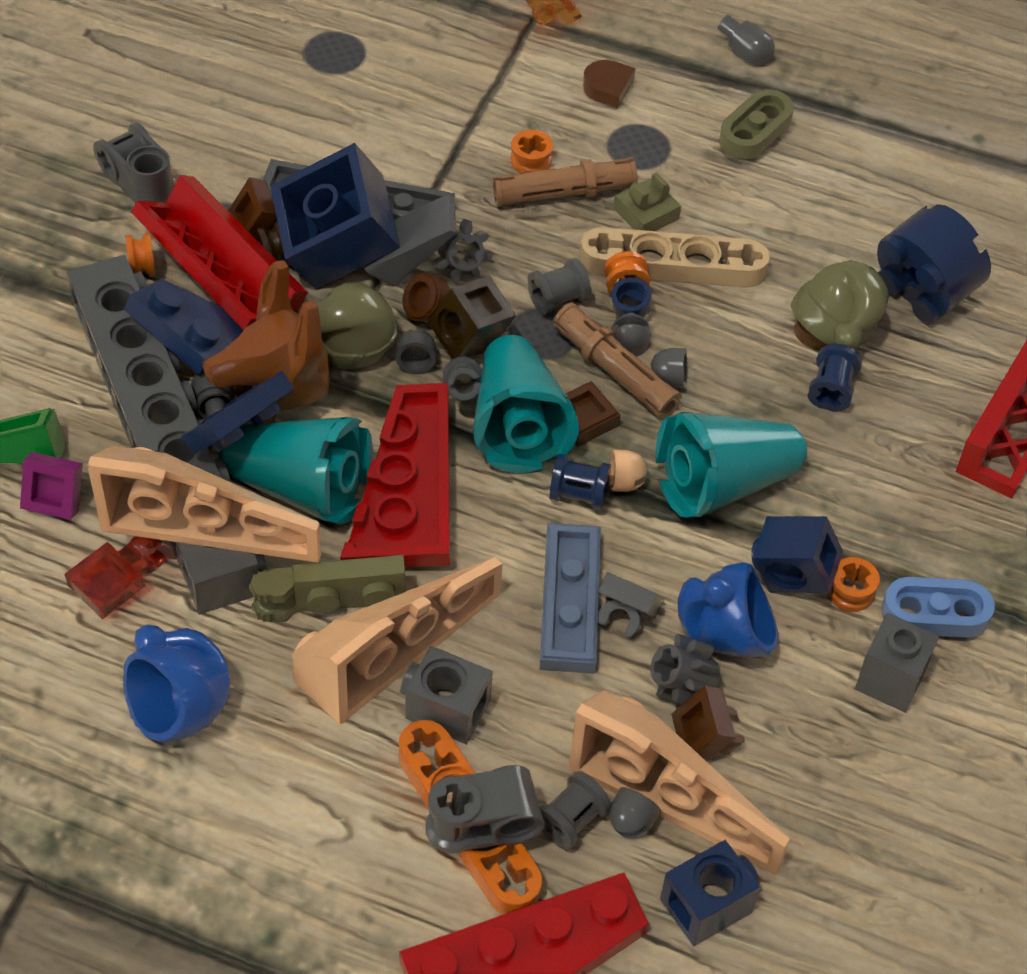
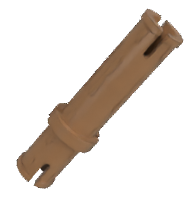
M633 157L593 163L591 159L582 160L580 165L516 175L493 176L492 178L493 194L497 207L570 195L584 194L585 198L596 197L597 192L630 188L633 183L638 182L637 168Z
M568 303L558 311L553 319L555 322L552 324L553 328L581 350V356L589 364L596 363L599 367L603 368L614 380L645 404L659 419H665L672 414L680 403L681 393L663 381L639 358L623 347L616 340L614 331L608 326L601 327L595 323L575 303Z

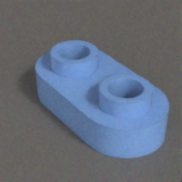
M899 578L889 585L882 603V615L884 618L889 613L936 635L947 637H974L980 635L987 629L995 610L994 599L984 586L974 581L960 579ZM903 608L910 609L914 611L916 614L906 612L903 610ZM956 611L965 612L969 616H959Z

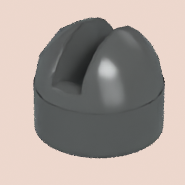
M633 312L622 314L618 317L611 328L616 334V340L635 356L645 353L649 347L651 336L647 320Z
M408 330L402 334L396 345L395 359L398 366L402 370L413 374L429 371L436 362L437 348L433 337L424 330ZM412 347H421V355H412Z
M668 348L654 355L651 369L656 375L673 388H686L688 367L686 348Z
M621 787L611 803L609 818L612 826L621 836L635 839L646 835L653 827L661 809L655 802L643 794Z

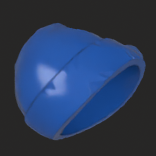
M744 562L724 566L722 570L711 574L705 581L694 577L689 578L683 583L678 596V617L682 627L691 638L713 645L715 652L730 657H760L776 649L779 637L776 620L756 571L751 564Z
M144 625L136 630L134 640L136 651L127 657L123 669L125 700L135 726L140 728L143 735L149 739L166 743L182 740L200 733L218 717L229 697L231 680L228 664L221 650L202 632L189 628L164 632L158 626Z

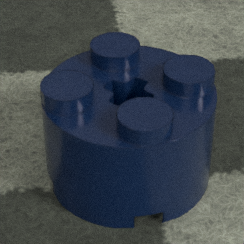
M936 204L931 209L925 206L883 237L878 244L877 258L881 269L878 273L887 284L889 295L895 296L900 294L911 303L915 315L924 323H932L937 318L944 316L982 286L990 277L991 261L987 249L979 253L973 242V239L979 234L969 221L946 205Z

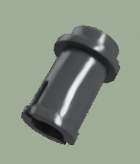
M466 356L456 357L445 366L443 383H447L449 392L454 398L462 401L470 400L479 393L482 369L472 358ZM460 374H468L472 377L471 381L465 385L457 384L455 378Z

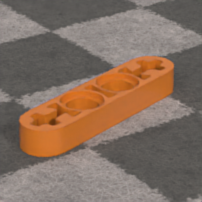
M419 720L410 723L400 734V765L427 807L430 790L439 780L449 776L475 774L447 730L440 724L431 720ZM422 742L426 748L434 746V761L438 767L435 772L432 773V763L424 752L414 753L416 743ZM460 828L455 830V838H458L460 836ZM522 843L512 845L499 844L490 851L471 849L457 853L491 906L498 913L503 915L539 902L542 875L539 867ZM506 859V871L515 883L526 881L525 894L519 896L513 889L503 892L505 875L499 865Z

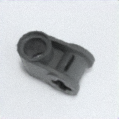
M135 122L129 125L128 132L107 142L104 139L94 142V154L102 171L134 203L137 200L166 203L174 187L170 157L167 151L150 137L147 130L140 123Z
M507 765L487 772L464 776H449L434 784L428 795V810L430 813L425 824L426 837L432 846L445 853H460L465 850L499 844L512 845L523 843L538 836L545 827L530 770L525 766ZM449 792H452L451 802H447V794ZM456 828H460V836L458 838H455Z

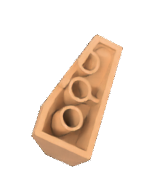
M110 446L90 456L87 466L101 531L319 563L321 556L319 522L167 453L154 452L144 447L126 448Z
M493 557L335 619L321 631H313L307 634L292 653L294 683L341 725L406 672L413 662L417 663L422 659L430 646L436 647L499 596L501 594L503 563L496 557Z
M602 690L581 703L575 715L569 771L573 773L576 771L583 772L593 778L601 787L617 794L621 787L635 790L659 806L661 809L660 817L714 844H718L726 839L737 855H744L750 862L777 875L790 838L657 715L647 711L635 699L625 696L619 697L606 690Z

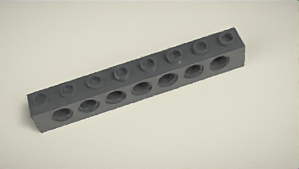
M126 255L67 270L74 308L131 448L144 447L154 452L167 453L230 482L223 459L218 458L214 460L210 450L214 449L213 445L193 455L181 437L205 419L197 421L193 413V411L197 410L195 395L188 380L180 382L177 376L178 373H181L178 357L124 310L130 295L147 286L142 272L133 274ZM169 541L199 615L254 597L249 590L253 574L256 575L258 571L267 570L265 557L261 554Z

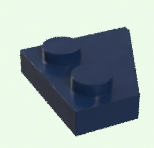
M281 371L225 404L223 409L213 413L181 437L193 455L210 445H213L216 451L220 452L245 435L240 426L250 419L254 426H257L282 410L277 400L294 388L284 372Z

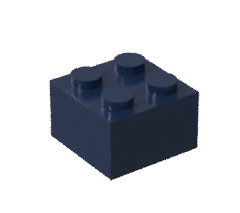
M356 143L270 185L285 260L314 289H318L400 248L383 174Z

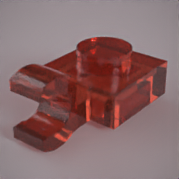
M134 536L126 546L117 551L107 541L64 574L67 584L103 620L145 587L144 578L141 573H151L167 560L166 556L158 549L163 543L159 539Z

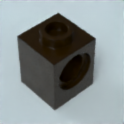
M488 275L451 288L428 323L450 357L454 359L463 356L470 357L484 352L491 342L502 336L517 315L491 276Z

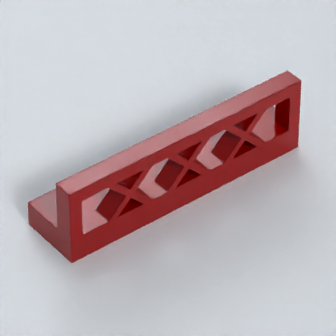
M180 175L166 203L137 200L131 213L242 330L254 323L257 316L261 283L268 268L277 260L194 176ZM289 273V298L292 310L297 313L309 292Z
M1027 340L967 438L955 471L1011 499L1027 474V439L1013 441L1006 427L1010 424L1027 422ZM1007 456L1014 469L1011 478L983 466L985 461L991 458Z

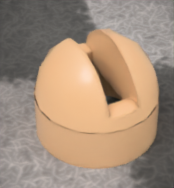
M613 449L609 462L611 464L610 490L628 492L644 485L648 471L645 459L634 451Z

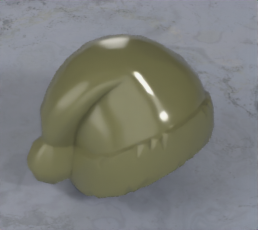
M848 260L825 267L812 280L807 281L793 297L790 307L797 320L812 335L826 345L843 344L855 349L868 340L874 332L878 321L886 312L889 292L887 284L873 267L861 262Z
M348 282L339 285L317 305L320 317L321 338L327 351L328 365L331 367L350 370L370 366L381 360L396 340L397 323L392 308L380 292L364 283Z

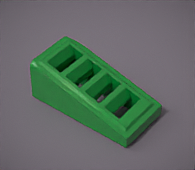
M47 408L0 420V463H23V459L31 452L57 458L62 457L66 448V441L55 409Z

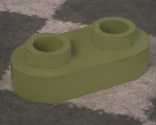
M763 89L752 94L723 121L719 137L721 149L729 156L737 159H752L759 156L789 128L794 111V104L791 98L785 93L774 89Z

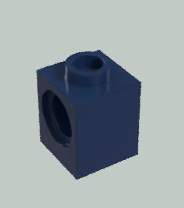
M767 516L760 537L753 543L751 558L754 568L759 571L768 591L771 593L830 594L843 550L827 516Z
M725 839L666 872L660 900L694 947L753 912L760 890L759 877L749 859L744 855H737ZM707 884L717 885L723 888L727 895H710L701 886Z

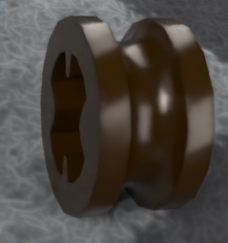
M278 221L274 222V226L270 230H265L263 227L256 228L260 244L277 261H286Z

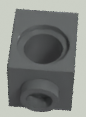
M887 613L865 656L854 690L906 713L926 673L939 635Z
M430 646L421 663L413 662L403 678L400 693L405 695V719L412 722L419 720L434 721L445 728L452 739L467 745L491 701L493 671ZM438 690H448L453 692L454 694L448 696H440L433 692Z

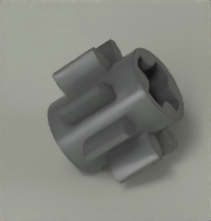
M464 218L460 223L459 229H456V235L438 249L439 257L432 263L438 269L451 265L449 277L455 281H459L462 271H468L478 278L480 276L478 266L483 259L490 260L493 257L484 251L482 244L489 238V234L485 231H478L472 235V221ZM459 240L468 244L463 248L466 256L462 260L454 256L458 252L456 243Z
M676 634L674 645L666 644L662 647L660 646L655 652L650 666V675L653 681L660 685L656 695L682 705L704 685L717 687L720 678V667L716 660L710 657L715 647L681 634Z

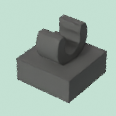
M606 572L598 592L612 600L604 604L600 609L598 623L608 627L614 613L621 610L626 611L629 614L630 622L624 634L634 638L642 629L643 619L640 612L656 619L664 598L653 591Z

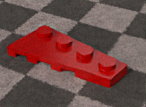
M447 383L396 385L380 434V446L375 460L371 461L366 476L367 486L362 501L357 504L352 519L353 529L349 541L344 544L340 560L403 555L404 567L450 565L449 389Z
M625 872L401 950L399 951V961L404 974H588L646 935L649 923Z

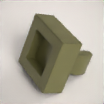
M656 172L652 174L651 178L641 183L635 182L629 189L615 195L613 209L634 230L657 231L680 219L681 205L669 194V184Z

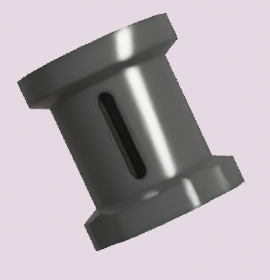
M577 258L566 260L562 268L542 274L540 271H534L529 273L527 277L531 300L535 308L542 315L552 313L554 306L573 299L583 302L591 297L589 276L585 267Z
M580 771L572 773L567 779V787L549 805L540 804L545 823L542 831L543 834L558 847L571 850L577 844V834L596 816L604 817L609 812L611 801L608 795L587 774Z

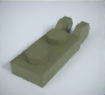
M403 555L293 564L292 567L258 571L256 575L253 574L249 584V590L255 598L252 603V610L255 611L258 620L261 619L263 622L269 621L270 623L272 620L276 622L287 621L296 611L329 614L341 608L371 606L406 592Z

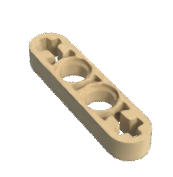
M599 227L587 231L583 235L580 248V261L586 271L591 274L605 276L604 265L608 258L623 252V250L637 253L643 250H654L663 257L657 261L647 260L650 280L735 287H754L761 284L766 278L770 260L769 250L765 245L752 239ZM597 249H604L607 254H600ZM699 253L707 256L711 262L705 265H697L688 261L686 257L690 254ZM721 258H726L725 264H720ZM743 261H750V266L743 265Z

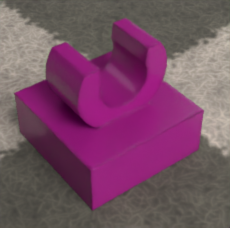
M31 452L23 459L20 509L71 520L79 512L83 463Z

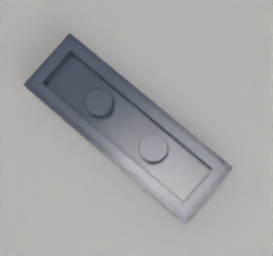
M547 524L539 670L595 674L601 526Z

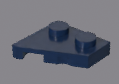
M160 279L132 293L124 307L128 314L198 375L204 373L203 362L224 350L243 332L241 327L220 306L164 279Z

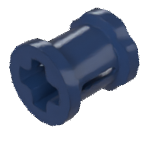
M828 344L822 347L817 354L816 365L819 369L816 378L810 383L807 396L811 403L818 408L833 412L843 411L851 404L853 396L851 384L853 377L858 375L861 370L862 358L851 347L843 344Z
M558 454L551 479L549 499L559 501L561 497L580 500L592 503L594 509L602 510L610 480L611 464L602 463L600 467L571 462L568 460L567 455Z

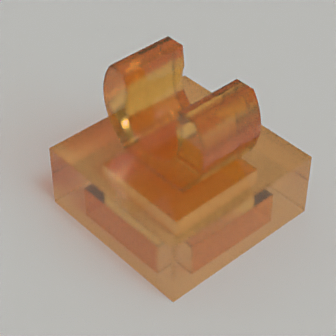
M525 0L533 11L531 13L540 26L551 22L556 14L561 17L567 26L582 17L574 0Z

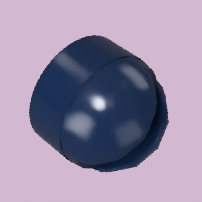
M625 278L619 281L612 290L613 308L619 317L622 314L633 312L644 318L650 311L652 305L651 289L645 281L639 278Z

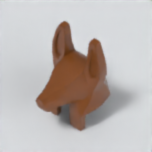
M284 260L272 263L264 276L258 297L256 321L247 326L240 336L224 350L203 362L204 374L208 381L218 388L232 386L237 397L250 390L252 385L257 386L283 371L294 389L277 400L282 408L280 411L309 405L327 396L330 386L328 357L321 338L318 306L311 300L302 303L299 315L292 310L289 298V269ZM276 414L262 423L275 422Z

